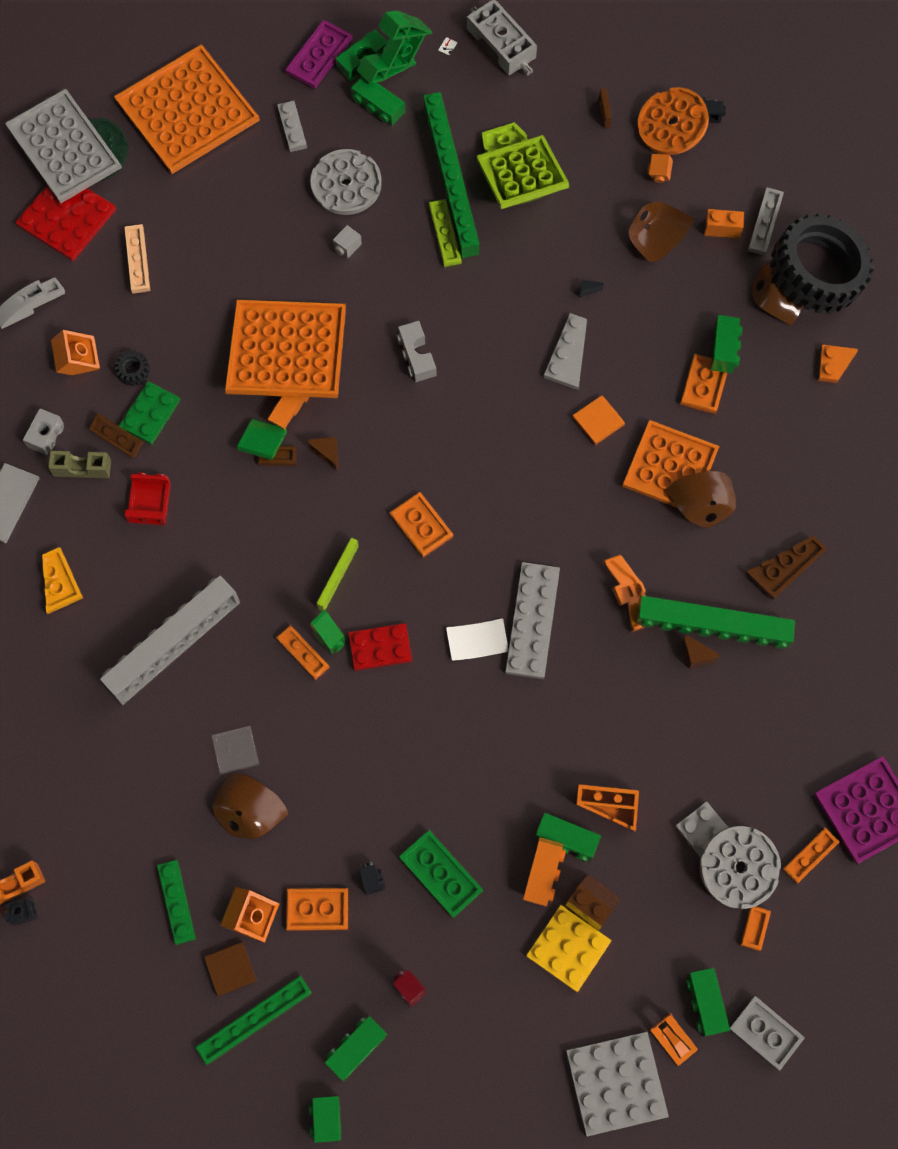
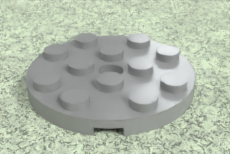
M341 149L330 152L322 157L317 166L312 170L311 189L314 198L324 209L335 214L351 215L362 212L377 200L381 191L382 180L378 165L370 156L367 157L357 150ZM344 179H349L351 181L348 184V186L342 184L341 182Z
M745 826L725 828L711 837L701 854L700 874L702 882L709 894L723 905L740 909L755 907L772 895L779 882L781 862L778 851L765 834L754 828ZM742 861L745 869L743 872L738 873L736 871V864Z

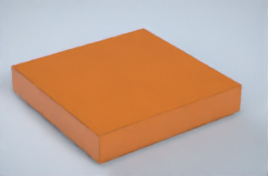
M603 395L575 413L572 417L594 445H597L625 425L623 419Z

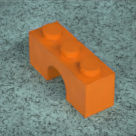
M32 860L14 869L15 873L9 877L0 880V905L46 882L36 862Z

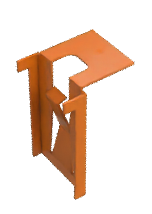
M670 1013L666 1014L659 1023L654 1024L651 1030L649 1029L677 1066L681 1065L698 1050ZM664 1021H666V1022L669 1024V1026L673 1029V1031L681 1038V1040H680V1039L669 1029L668 1026L663 1029V1032L666 1034V1036H667V1037L669 1038V1040L672 1042V1044L674 1045L675 1049L677 1050V1052H678V1054L680 1055L681 1058L678 1057V1055H677V1053L675 1052V1050L673 1049L672 1045L670 1044V1042L668 1041V1039L666 1038V1036L662 1033V1031H661V1030L659 1029V1027H658V1026H659L661 1023H663Z

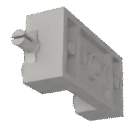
M491 0L479 9L477 7L470 10L471 14L467 16V30L477 41L483 38L499 56L498 64L508 75L519 69H523L527 75H530L533 69L529 67L528 63L536 58L537 45L496 0ZM499 31H505L506 34H505V35H499L497 32H499Z

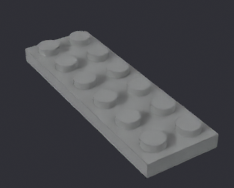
M522 562L506 674L544 679L560 572L559 567Z

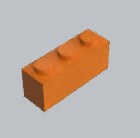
M540 837L523 900L547 906L548 901H553L555 889H552L553 882H558L561 871L557 869L558 863L563 862L566 850H562V843Z

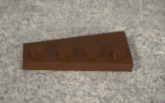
M813 535L791 549L783 551L776 557L746 571L745 574L774 600L826 552L827 548Z

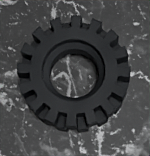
M127 350L128 354L126 355L124 352L121 353L122 358L118 356V361H115V371L118 378L125 385H129V383L131 386H135V383L141 385L140 381L145 382V377L148 378V372H150V366L145 355L143 356L141 352L137 353V350H133V353ZM137 363L139 370L135 373H127V365Z

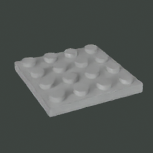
M648 1032L566 1051L586 1136L669 1117Z

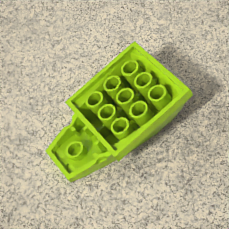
M515 122L482 132L485 153L477 156V162L501 209L532 202L551 193L569 188V182L543 135L528 140L526 133Z

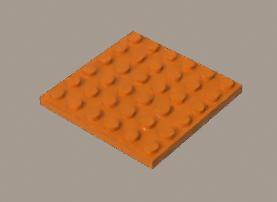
M202 44L114 96L115 101L171 174H174L260 121L257 113Z
M237 300L225 388L226 394L338 398L346 304Z

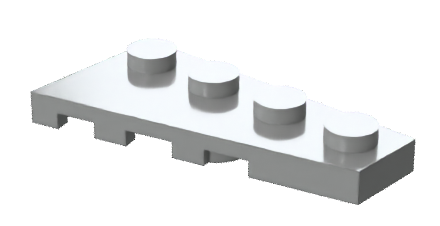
M570 313L544 374L545 379L576 390L579 389L587 319Z

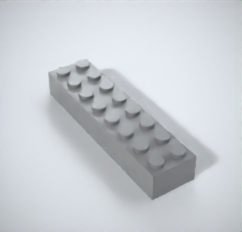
M221 576L211 579L204 590L196 592L190 602L184 603L178 608V612L175 615L167 617L160 628L152 630L146 640L137 643L131 653L122 656L116 666L107 669L102 674L103 677L100 680L114 697L124 705L240 604L236 591Z

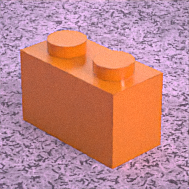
M708 209L705 218L704 236L740 239L744 225V212Z

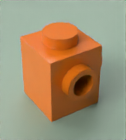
M652 154L651 163L647 167V173L654 182L664 183V181H670L673 163L671 156Z

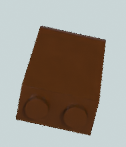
M588 874L569 898L565 908L599 931L621 898Z

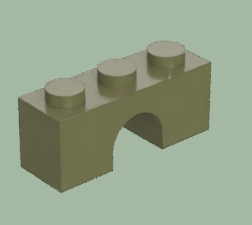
M50 451L49 470L54 477L110 478L111 459L106 452H88V457H76L69 451Z

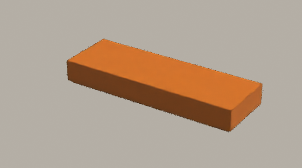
M291 625L276 637L279 643L314 680L330 668Z
M824 828L782 870L798 884L839 841Z

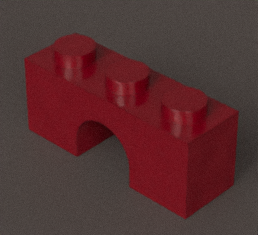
M409 969L406 972L404 970L400 971L394 977V988L410 1007L414 1006L427 994L425 987Z

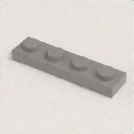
M766 188L748 248L749 252L763 256L766 255L784 192Z

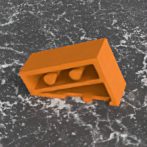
M577 785V806L632 831H636L639 790Z

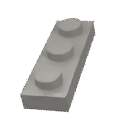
M290 101L277 104L290 152L306 149L307 144L295 102Z

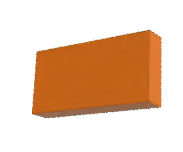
M756 906L749 908L740 943L741 946L761 951L771 911Z

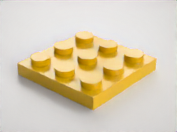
M560 905L526 957L572 990L578 992L612 940Z

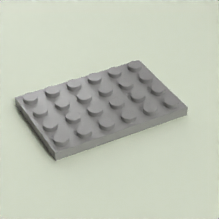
M66 89L5 123L10 133L60 203L122 168L119 161Z

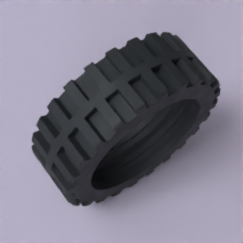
M817 213L815 217L812 214H806L804 218L798 217L787 227L771 252V257L773 258L770 261V267H774L771 273L773 278L777 277L778 279L776 283L778 288L782 287L785 290L783 294L786 297H792L794 299L793 303L804 305L803 309L808 311L810 308L815 309V313H821L823 310H826L827 314H831L835 309L837 312H840L845 307H849L866 288L872 278L871 273L874 271V265L870 264L874 260L873 255L868 253L870 247L868 244L863 243L864 237L861 234L857 235L852 225L848 227L845 225L846 221L842 219L837 221L832 215L823 217L822 213ZM801 243H812L831 251L840 260L845 269L846 283L829 284L812 276L801 264L796 246Z

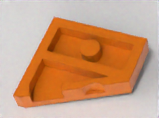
M822 344L818 381L837 383L855 357L858 349Z

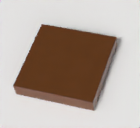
M244 942L204 957L218 997L257 982Z

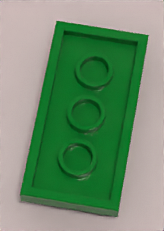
M430 830L399 856L401 861L452 918L456 917L483 892L478 883Z

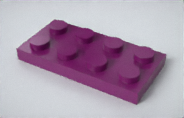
M323 20L286 68V74L316 89L336 62L337 56L344 52L353 40L352 35Z

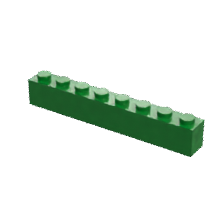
M641 596L639 599L636 623L647 628L657 626L666 631L676 629L685 634L694 632L703 637L713 635L718 636L722 640L732 638L737 639L741 643L751 641L756 642L760 646L770 644L775 645L779 649H786L793 643L795 620L648 596Z

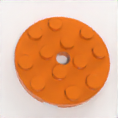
M679 87L669 88L670 90L656 93L647 100L639 113L638 128L641 139L649 149L659 154L675 155L688 151L699 143L708 128L709 115L703 99L694 91ZM670 119H678V122L675 124H669Z

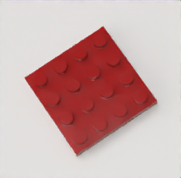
M47 185L15 223L20 229L69 260L74 261L116 211V206L88 188L60 203Z

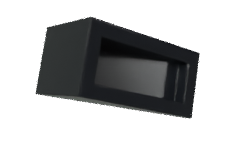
M581 281L580 298L602 291L604 283Z

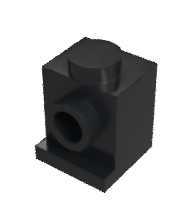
M702 97L708 110L709 123H721L722 116L726 114V106L723 105V101L706 100V97Z
M374 862L366 863L363 865V868L359 869L366 895L386 890L385 883L380 884V881H383L381 869L376 870Z
M31 897L6 904L7 909L4 910V917L6 922L10 921V924L13 926L38 919L34 899ZM17 908H21L19 915H16L15 912Z

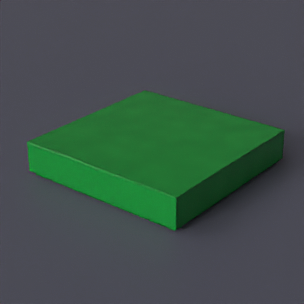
M252 419L237 448L239 451L273 460L287 433V429L284 430L278 426Z

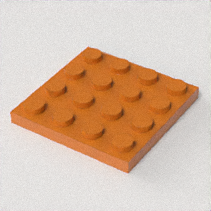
M649 420L622 487L678 508L666 489L683 476L710 471L720 446Z

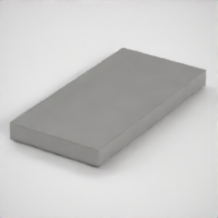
M4 463L0 471V542L5 544L40 479L37 475Z

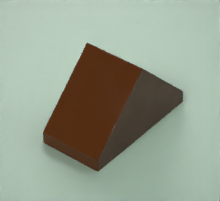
M337 438L310 439L307 442L309 450L338 471Z
M688 635L685 636L682 642L689 669L714 664L720 654Z

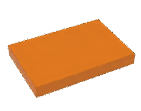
M694 354L680 405L716 414L727 373L712 371V358Z
M421 492L389 512L392 519L423 558L453 537V533Z
M348 888L287 889L286 930H348Z

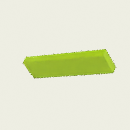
M446 199L429 202L444 267L462 264Z
M350 538L317 601L319 610H326L359 547L358 540Z

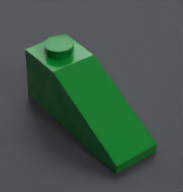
M323 610L310 624L315 640L332 655L335 651L339 652L344 647L345 638L327 611Z

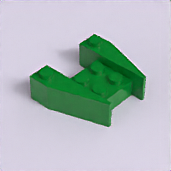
M397 10L385 12L382 15L378 27L390 39L383 48V53L363 56L357 69L370 84L382 82L416 65L417 62L414 60V57L425 35L432 34V31L419 18Z

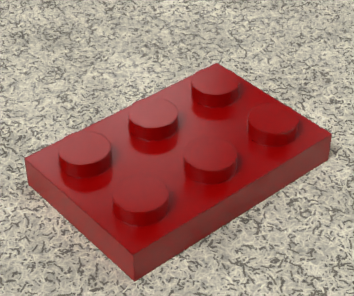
M406 623L349 632L355 671L412 662Z

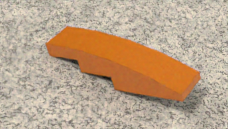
M282 396L269 416L268 421L285 430L292 417L297 415L303 403H306L310 397Z

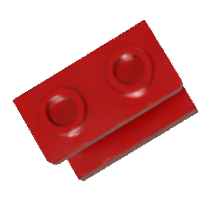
M141 472L131 474L132 485L128 510H125L127 522L166 525L171 487L169 478L164 474H155V476Z

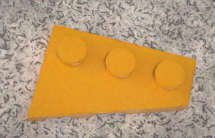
M59 547L43 554L46 613L50 614L83 599V596L62 549Z

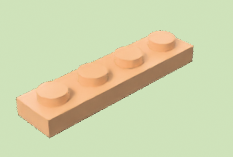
M142 224L126 226L125 236L132 294L150 291L144 227Z

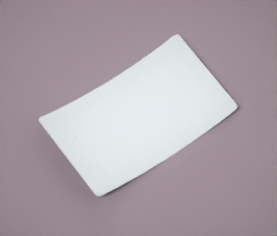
M502 618L478 624L446 628L452 660L484 657L509 651Z

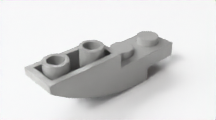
M55 277L44 283H40L37 280L24 287L0 306V328L3 329L34 314V308L65 294L64 288Z

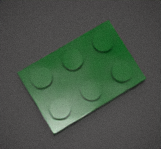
M148 381L119 426L140 440L152 445L181 401L180 397Z

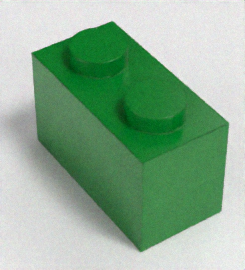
M339 1096L313 1098V1103H309V1114L313 1116L314 1125H310L311 1139L314 1138L315 1143L342 1141Z

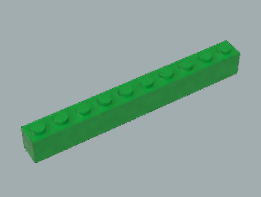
M441 92L424 95V110L461 257L479 255L480 244Z

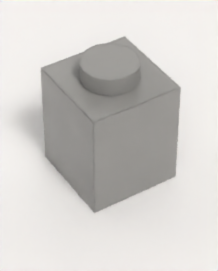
M347 225L333 239L335 252L348 259L362 244L361 235Z

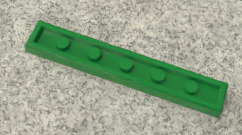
M300 975L195 1048L204 1063L208 1065L311 995L312 992Z

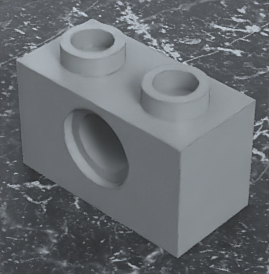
M39 409L23 442L28 448L47 455L54 448L55 439L58 434H61L63 431L64 423L58 415ZM49 430L47 434L41 435L43 431Z

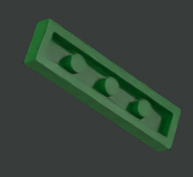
M178 860L157 865L175 945L197 940Z

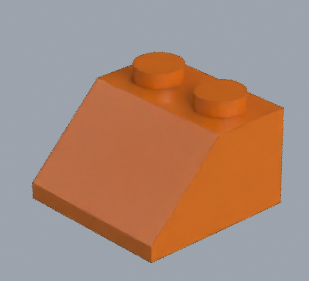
M62 330L51 339L56 373L76 375L100 369L94 336Z
M235 887L220 926L265 943L279 903L250 890Z

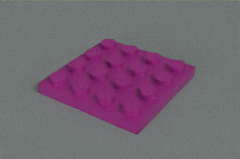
M884 756L814 794L856 865L898 842V779Z

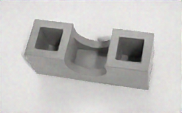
M420 321L399 326V334H396L399 345H403L404 350H402L404 360L409 362L410 366L407 367L410 377L414 376L415 382L437 376L431 352L419 354L415 351L417 347L425 345V335Z

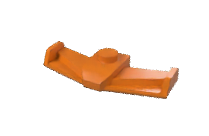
M621 554L603 560V565L607 567L619 584L612 589L619 606L628 605L631 632L645 628L641 624L636 623L638 601L641 596H645L646 592L643 583L637 578Z

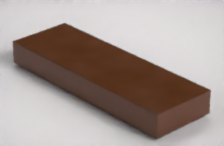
M96 413L88 428L132 458L136 457L144 443L100 413Z

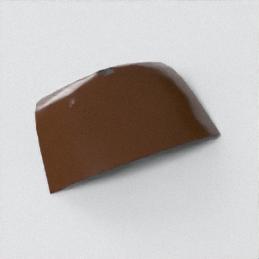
M660 201L653 202L640 209L629 228V237L633 245L649 262H656L670 253L682 241L691 228L694 218ZM647 210V217L641 221L642 213ZM649 224V228L645 229L644 227Z
M770 262L766 263L760 269L752 285V296L760 308L791 326L799 316L803 305L800 303L796 305L793 303L794 299L792 297H786L783 294L785 290L782 287L778 288L776 284L778 281L777 277L774 278L775 283L771 284L773 278L771 272L774 270V267H770ZM763 280V288L757 291V284Z
M706 471L683 476L666 489L682 514L690 522L701 527L710 528L732 515L736 508V497L731 478L719 471ZM715 501L716 504L710 505V502ZM710 513L717 515L715 520L711 522L705 520L706 516Z
M239 773L227 775L213 802V812L218 821L230 835L239 838H259L288 815L284 803L274 792L251 777ZM241 811L242 815L238 816L235 812ZM229 821L236 822L239 830H232L228 824Z

